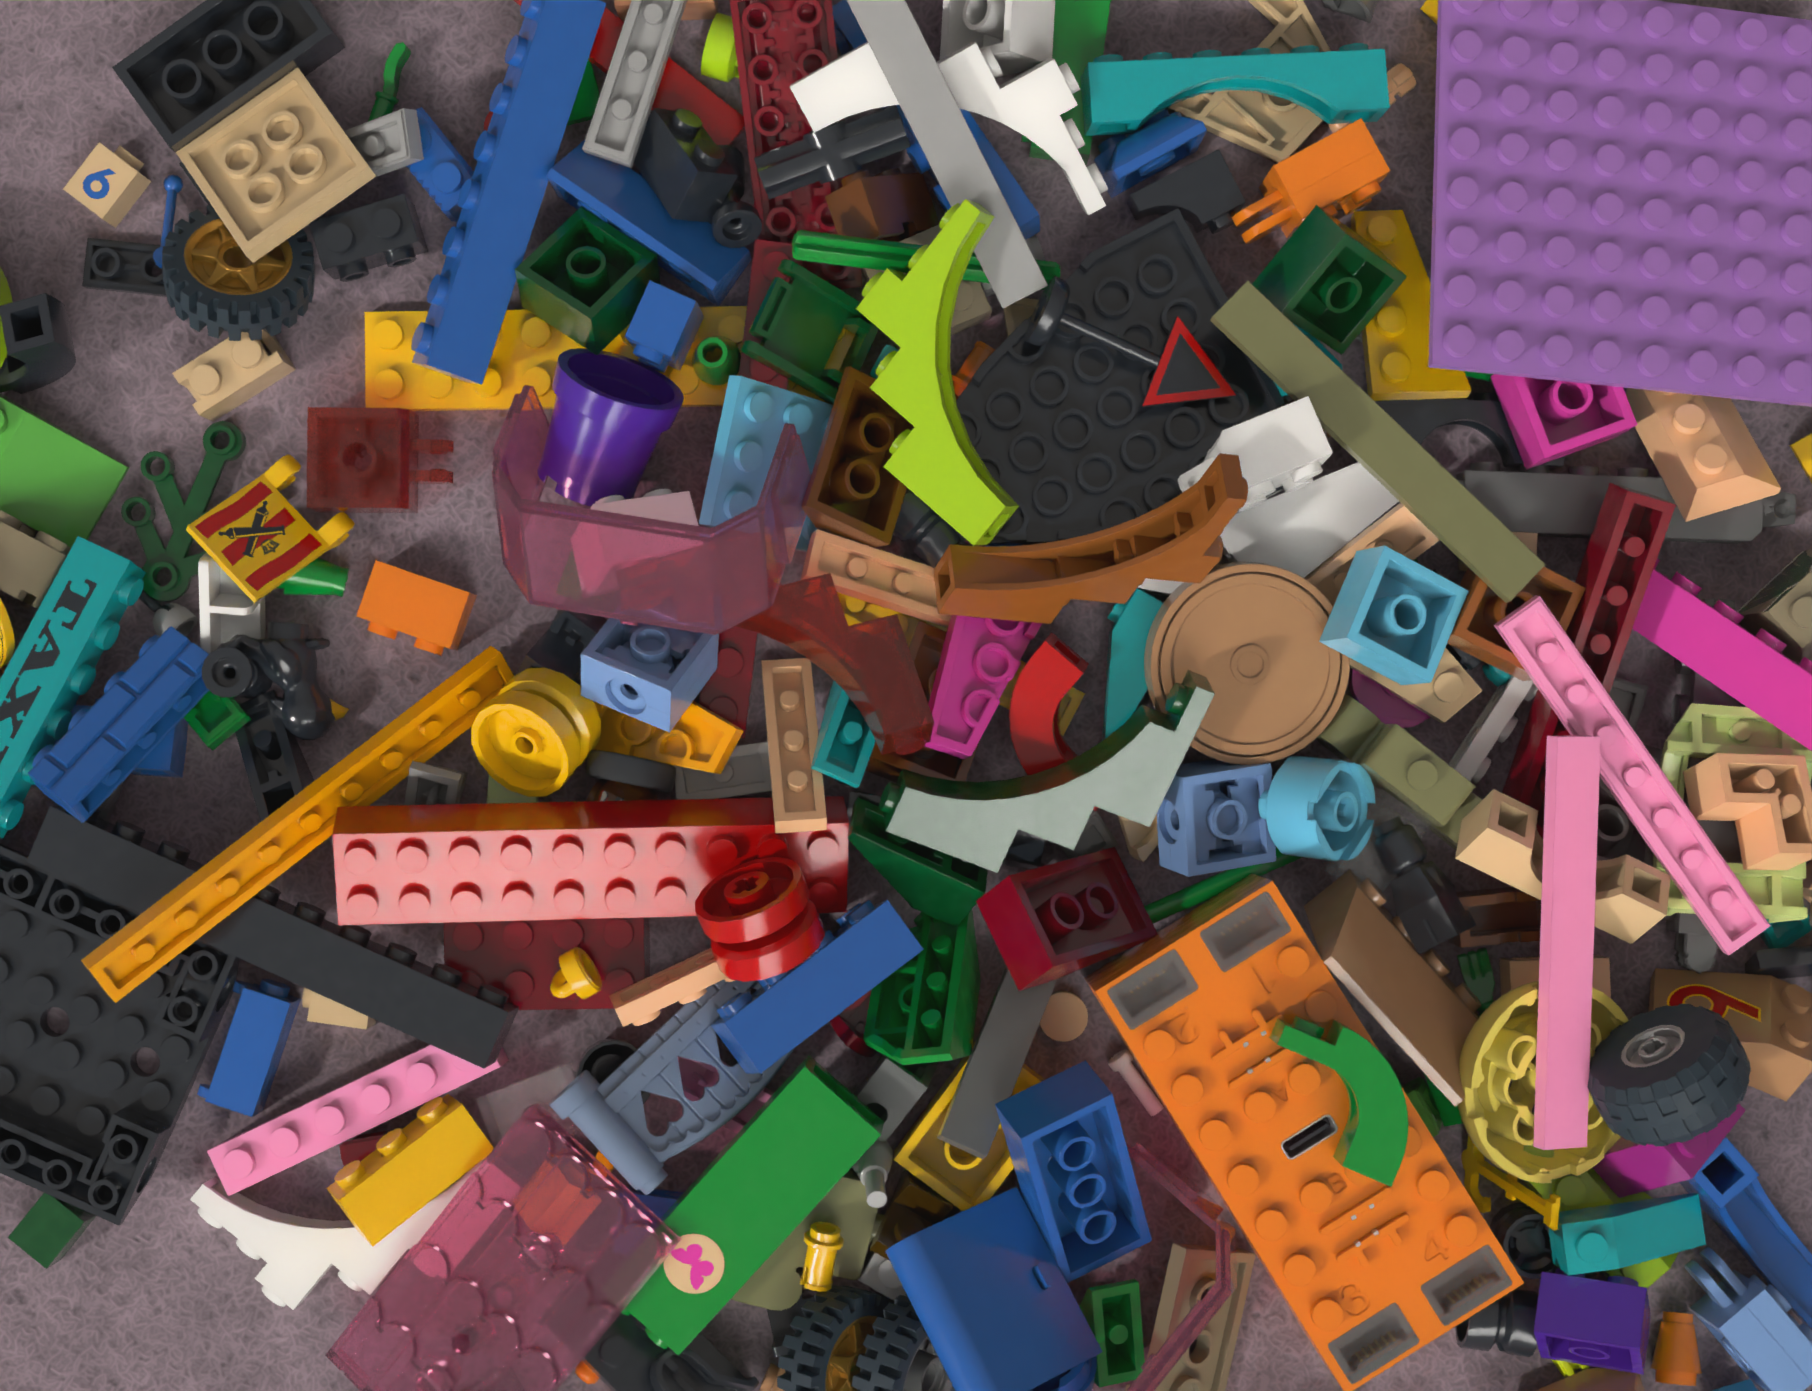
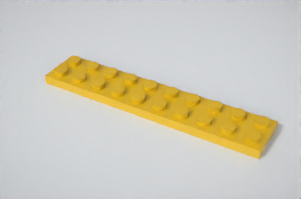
M747 306L700 307L704 319L681 370L679 371L668 366L665 373L660 372L673 381L682 391L684 401L681 407L723 406L728 383L712 385L702 381L694 371L692 356L696 346L702 340L711 336L726 337L732 340L740 350L743 344ZM527 309L506 310L482 385L468 383L412 363L415 351L411 349L412 338L417 326L421 322L425 323L428 311L364 312L366 410L368 412L553 409L556 394L552 383L559 355L569 349L585 347ZM629 325L602 350L636 361L639 358L633 354L634 349L625 337ZM845 328L842 329L824 369H836L839 371L855 334ZM716 348L714 352L708 351L706 360L708 362H717L722 357L723 351L719 348ZM789 380L788 391L827 402Z

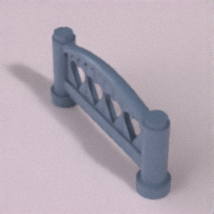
M724 979L707 987V992L699 999L683 1005L601 1084L598 1083L588 1070H585L557 1094L549 1103V1106L562 1120L569 1117L636 1191L640 1189L644 1195H648L668 1176L667 1172L662 1168L664 1162L668 1158L679 1154L708 1137L740 1113L771 1082L794 1049L762 1073L746 1074L738 1062L732 1067L724 1065L720 1060L716 1032L711 1024L721 1018L716 1009L739 992L744 993L748 990L750 993V989L758 990L761 988L757 980L726 982ZM678 1057L712 1065L718 1071L719 1078L717 1083L712 1087H704L703 1095L697 1101H690L684 1095ZM641 1091L677 1100L682 1106L681 1117L675 1122H667V1129L661 1136H653L647 1129Z

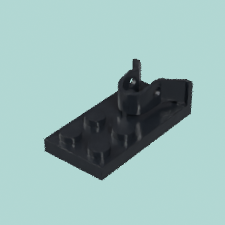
M614 1244L600 1256L541 1318L612 1391H752L759 1385V1381L755 1376L745 1378L701 1332L678 1356L669 1347L663 1349L656 1345L648 1337L645 1331L646 1327L632 1314L627 1316L619 1312L610 1303L607 1297L608 1293L603 1289L610 1273L626 1257L621 1252H614Z

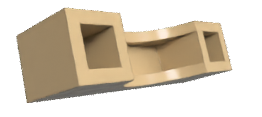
M1493 789L1462 819L1455 859L1541 900L1543 839L1536 827L1538 810ZM1627 854L1614 859L1597 861L1594 926L1633 944L1667 915L1671 876Z

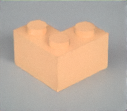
M1716 753L1683 771L1689 810L1696 820L1735 821L1743 870H1789L1812 859V790L1805 756Z

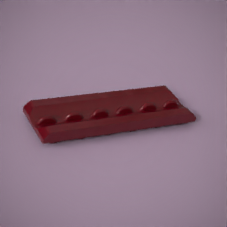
M730 0L754 206L762 222V231L758 239L792 244L794 234L800 230L838 235L825 196L842 188L841 180L847 176L823 184L817 181L769 199L754 157L764 152L802 140L804 134L813 131L790 85L838 58L832 1ZM804 261L803 267L838 289L863 287L862 273L859 267Z

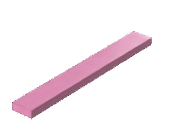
M1535 595L1497 622L1494 627L1571 736L1590 735L1601 737L1600 778L1665 871L1671 876L1677 888L1722 952L1728 956L1769 928L1770 924L1542 598Z
M1547 736L1533 1146L1542 1150L1587 1147L1589 1089L1587 1086L1590 1073L1600 736Z

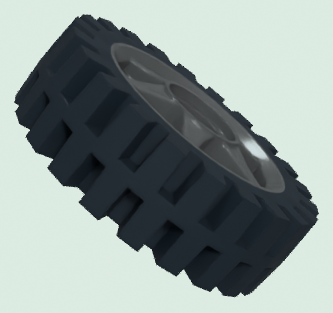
M907 1294L906 1296L899 1295L895 1298L894 1304L889 1303L883 1309L884 1318L877 1317L873 1323L874 1335L867 1334L863 1343L867 1350L865 1355L859 1354L856 1366L860 1367L861 1370L860 1373L853 1375L852 1387L857 1388V1391H955Z

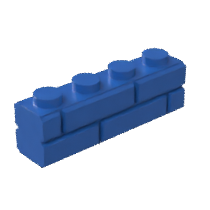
M172 626L161 636L154 635L150 637L141 647L139 659L126 672L119 671L108 680L104 688V695L91 708H83L73 716L68 726L69 731L55 745H47L37 753L32 763L33 768L27 774L46 796L59 806H62L81 823H84L209 691L202 679V666L209 654Z

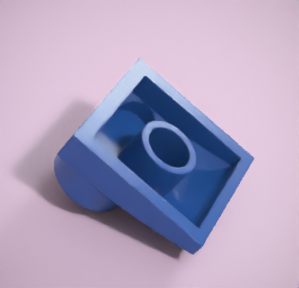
M1165 109L1148 120L1142 126L1143 129L1126 137L1125 134H1115L1103 141L1098 146L1101 154L1094 159V162L1103 176L1110 197L1113 198L1197 152L1207 132L1203 121L1182 117L1179 111L1169 114L1168 110Z

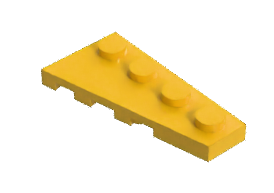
M1403 210L1354 211L1351 217V230L1377 247L1407 276L1361 331L1368 396L1374 401L1467 398L1472 390L1464 371L1428 367L1431 283Z

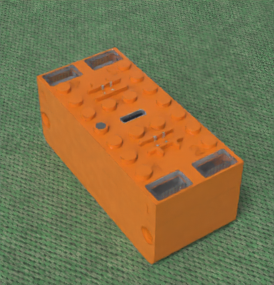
M1255 874L1248 875L1160 930L1155 937L1136 945L1084 978L1315 1350L1343 1391L1357 1389L1524 1284L1404 1090L1403 1093L1408 1111V1138L1405 1154L1392 1187L1343 1167L1333 1157L1349 1116V1098L1346 1087L1334 1069L1277 1045L1269 1038L1277 1019L1292 1024L1295 1016H1298L1325 1028L1322 1038L1326 1039L1333 1021L1336 1020L1368 1040L1376 1049L1378 1048L1272 880Z

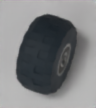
M1691 1004L1666 1005L1632 1017L1630 1021L1612 1030L1610 1035L1599 1043L1595 1048L1594 1056L1590 1060L1587 1087L1600 1115L1615 1135L1618 1134L1626 1140L1644 1146L1646 1144L1656 1147L1668 1146L1671 1143H1682L1694 1139L1693 1137L1709 1132L1717 1127L1718 1123L1722 1120L1729 1118L1736 1110L1738 1103L1744 1099L1750 1081L1751 1067L1736 1033L1729 1022L1722 1018L1719 1013L1702 1006L1695 1007Z

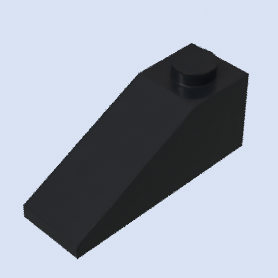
M275 690L240 704L251 720L235 732L260 822L314 782L296 737L273 714L276 706L271 702V699L278 697Z

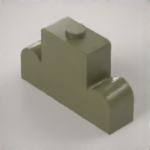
M1345 694L1334 718L1316 740L1341 760L1361 765L1369 774L1376 788L1457 851L1462 819L1482 801L1481 798L1472 793L1475 785L1397 724H1384L1365 706Z
M852 1167L730 1300L770 1310L782 1311L791 1308L799 1300L803 1290L800 1278L803 1274L807 1251L804 1233L810 1230L811 1224L815 1222L831 1223L841 1229L840 1235L844 1239V1244L840 1250H837L833 1275L850 1280H857L861 1276L869 1242L873 1243L884 1214L877 1213L878 1208H872L868 1205L865 1186Z

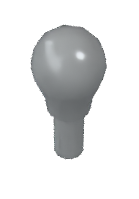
M878 1139L852 1166V1169L865 1186L867 1203L872 1208H880L887 1202L885 1182L887 1181L894 1158L893 1150L887 1141H879Z

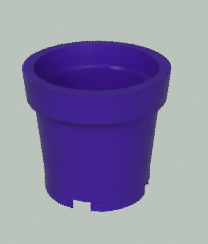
M585 348L566 350L559 355L552 383L556 398L544 451L537 469L538 476L545 483L548 475L557 482L555 492L567 499L587 506H592L599 499L612 495H621L624 497V500L633 499L662 432L670 429L684 401L683 393L673 381L662 373L628 357L606 351H601L598 355H595Z

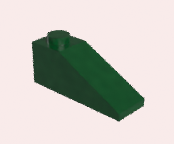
M859 797L853 804L848 840L912 908L953 927H957L977 904L976 901L985 894L988 869L886 832L883 812L879 810V806Z

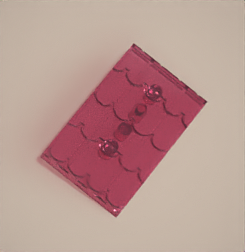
M537 1103L528 1108L521 1118L514 1122L478 1170L473 1172L420 1241L409 1250L376 1294L369 1298L325 1356L340 1371L343 1370L345 1372L344 1375L360 1391H556L682 1239Z

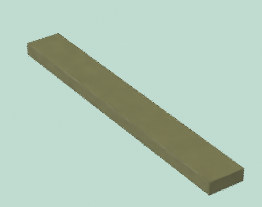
M1249 281L1212 316L1210 321L1294 401L1309 396L1322 428L1505 603L1510 602L1546 565Z

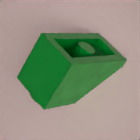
M1134 1278L1088 1288L1079 1307L1103 1351L1096 1356L1097 1368L1094 1383L1100 1388L1143 1378L1145 1359L1139 1281Z

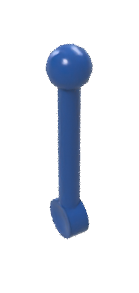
M174 174L168 175L163 182L164 188L167 191L161 245L153 253V259L159 268H162L163 246H165V239L169 231H173L177 193L182 191L183 188L182 179Z

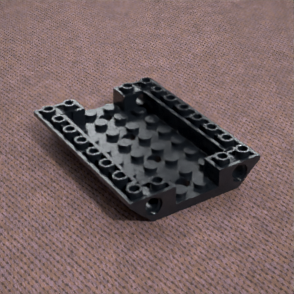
M0 844V1173L120 1226L156 1170L234 991L232 989L237 979L240 958L203 941L196 940L115 1003L81 960L141 913L26 862L28 859L27 855ZM52 1007L63 1009L69 1017V1028L64 1034L55 1033L48 1026L47 1015ZM142 1047L151 1048L158 1054L160 1065L156 1073H146L139 1068L136 1058L138 1051Z

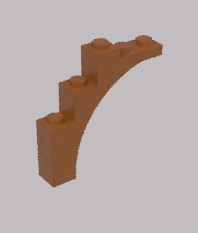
M1219 453L1200 480L1182 494L1146 514L1111 528L1070 539L1033 545L981 547L950 544L933 570L938 614L1051 624L1063 606L1069 603L1070 599L1125 604L1138 586L1143 584L1145 578L1200 584L1221 560L1223 541L1220 535L1247 500L1248 483L1242 477L1239 455Z

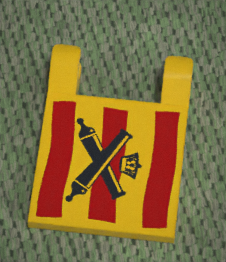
M289 454L280 458L261 476L193 521L186 528V531L254 603L322 554L342 544L349 537L347 532L352 530L355 525L354 521L345 512H339L316 532L279 491L292 484L296 479L294 474L301 469L299 462Z

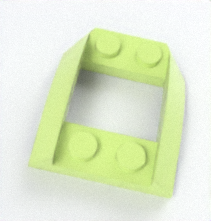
M1691 703L1664 743L1660 768L1682 800L1684 799L1685 788L1683 771L1687 770L1689 757L1709 758L1716 753L1805 756L1811 784L1812 751L1748 707ZM1653 853V867L1668 874ZM1726 862L1765 919H1768V923L1808 918V909L1804 907L1803 879L1806 878V862L1789 870H1743L1742 863ZM1670 878L1667 916L1675 913L1696 914Z

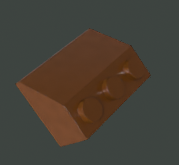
M849 366L844 370L801 507L817 529L874 548L890 545L907 487L883 466L892 456L889 449L895 439L906 429L912 431L914 426L870 388L876 380L875 378Z

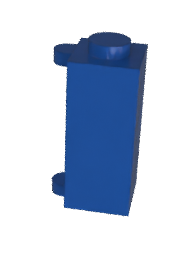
M262 979L260 985L235 980L232 991L241 994L214 1076L210 1085L200 1084L197 1095L206 1098L205 1102L250 1117L264 1110L301 1000L300 998L288 995L290 991L288 985L270 979Z

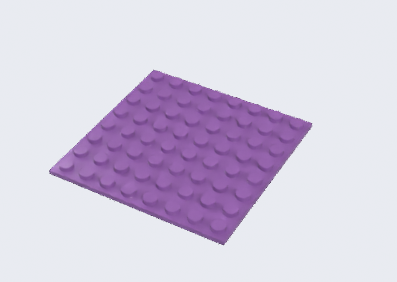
M1438 0L1428 367L1812 407V20L1657 0Z

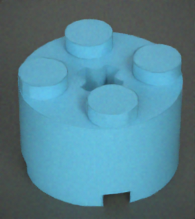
M1292 755L1284 761V764L1276 772L1269 790H1265L1261 794L1258 811L1261 818L1267 820L1270 837L1282 854L1328 861H1348L1359 855L1372 833L1374 820L1367 819L1368 803L1375 804V791L1369 774L1359 764L1343 760Z

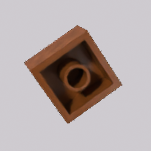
M1468 567L1459 585L1468 590V594L1448 644L1521 681H1530L1532 679L1494 625L1537 595L1542 598L1566 632L1586 588L1543 567L1510 602L1505 603Z

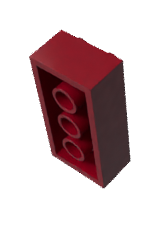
M649 917L444 923V965L460 971L463 974L461 981L476 988H479L481 984H488L509 994L507 1002L519 1006L518 1010L614 1009L609 995L650 977ZM574 947L583 949L589 955L602 980L601 991L587 999H581L576 993L565 998L554 997L550 990V984L554 975L561 969L559 956Z

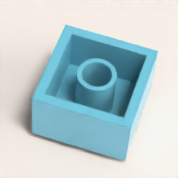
M1385 545L1356 551L1319 642L1400 685L1431 683L1468 590Z

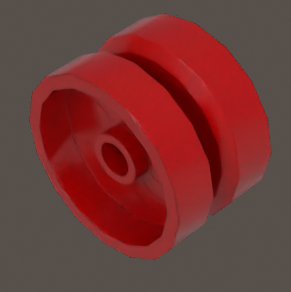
M769 857L737 865L715 877L698 895L695 901L696 915L704 934L711 939L712 953L720 971L729 979L748 982L771 978L803 963L819 948L825 936L824 926L815 903L809 900L808 885L800 865L793 860Z

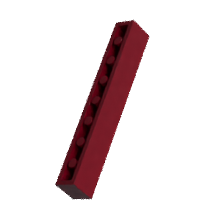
M1609 483L1575 583L1586 589L1566 630V634L1608 694L1612 688L1676 507L1675 504L1658 496L1614 483ZM1538 689L1502 793L1538 810L1536 827L1543 839L1547 736L1571 735Z

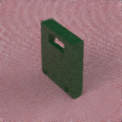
M782 259L778 271L790 278V280L786 282L780 277L773 278L749 330V333L761 340V343L758 344L751 340H745L740 350L754 360L834 405L845 368L851 366L859 371L861 370L879 328L856 309L861 303L860 301L799 264L788 259ZM845 328L855 334L839 371L836 369H824L842 329Z

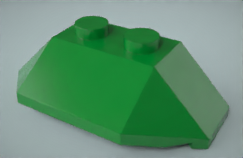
M971 910L957 927H953L921 912L914 919V923L917 926L909 930L924 950L872 988L863 1038L867 1046L902 1065L949 1061L971 1055L981 982L973 911Z

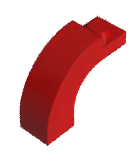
M1052 632L1024 666L1015 684L1010 703L1011 739L1020 764L1027 775L1056 767L1078 756L1068 746L1061 734L1059 708L1062 698L1084 674L1089 663Z

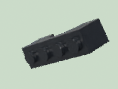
M1474 393L1473 400L1422 399L1375 401L1420 445L1438 427L1463 425L1481 432L1494 444L1504 467L1519 468V465L1524 464L1497 393ZM1565 456L1543 463L1541 466H1550L1551 471L1563 467Z

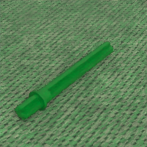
M800 230L793 237L792 256L794 259L884 271L888 268L909 273L908 263L915 252L923 245ZM973 252L962 280L989 283ZM1035 259L1047 284L1054 276L1060 278V265L1057 262Z

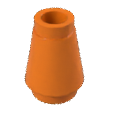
M1663 1311V1319L1660 1324L1650 1367L1655 1369V1382L1696 1386L1697 1374H1702L1695 1324H1693L1694 1314Z

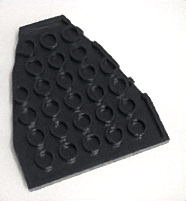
M1179 208L1091 252L1065 280L1070 286V297L1064 313L1161 356L1175 317L1178 316L1235 392L1236 396L1141 407L1156 369L1155 367L1060 324L1048 343L1041 346L1033 345L1025 341L1031 315L981 364L970 383L956 401L974 449L991 476L1019 505L989 544L1060 541L1111 528L1146 514L1182 494L1177 479L1180 475L1204 462L1208 450L1212 448L1222 430L1286 405L1273 380L1210 321L1212 316L1228 301V298ZM1283 486L1276 488L1274 492L1266 497L1269 498L1284 490ZM957 532L963 544H971Z

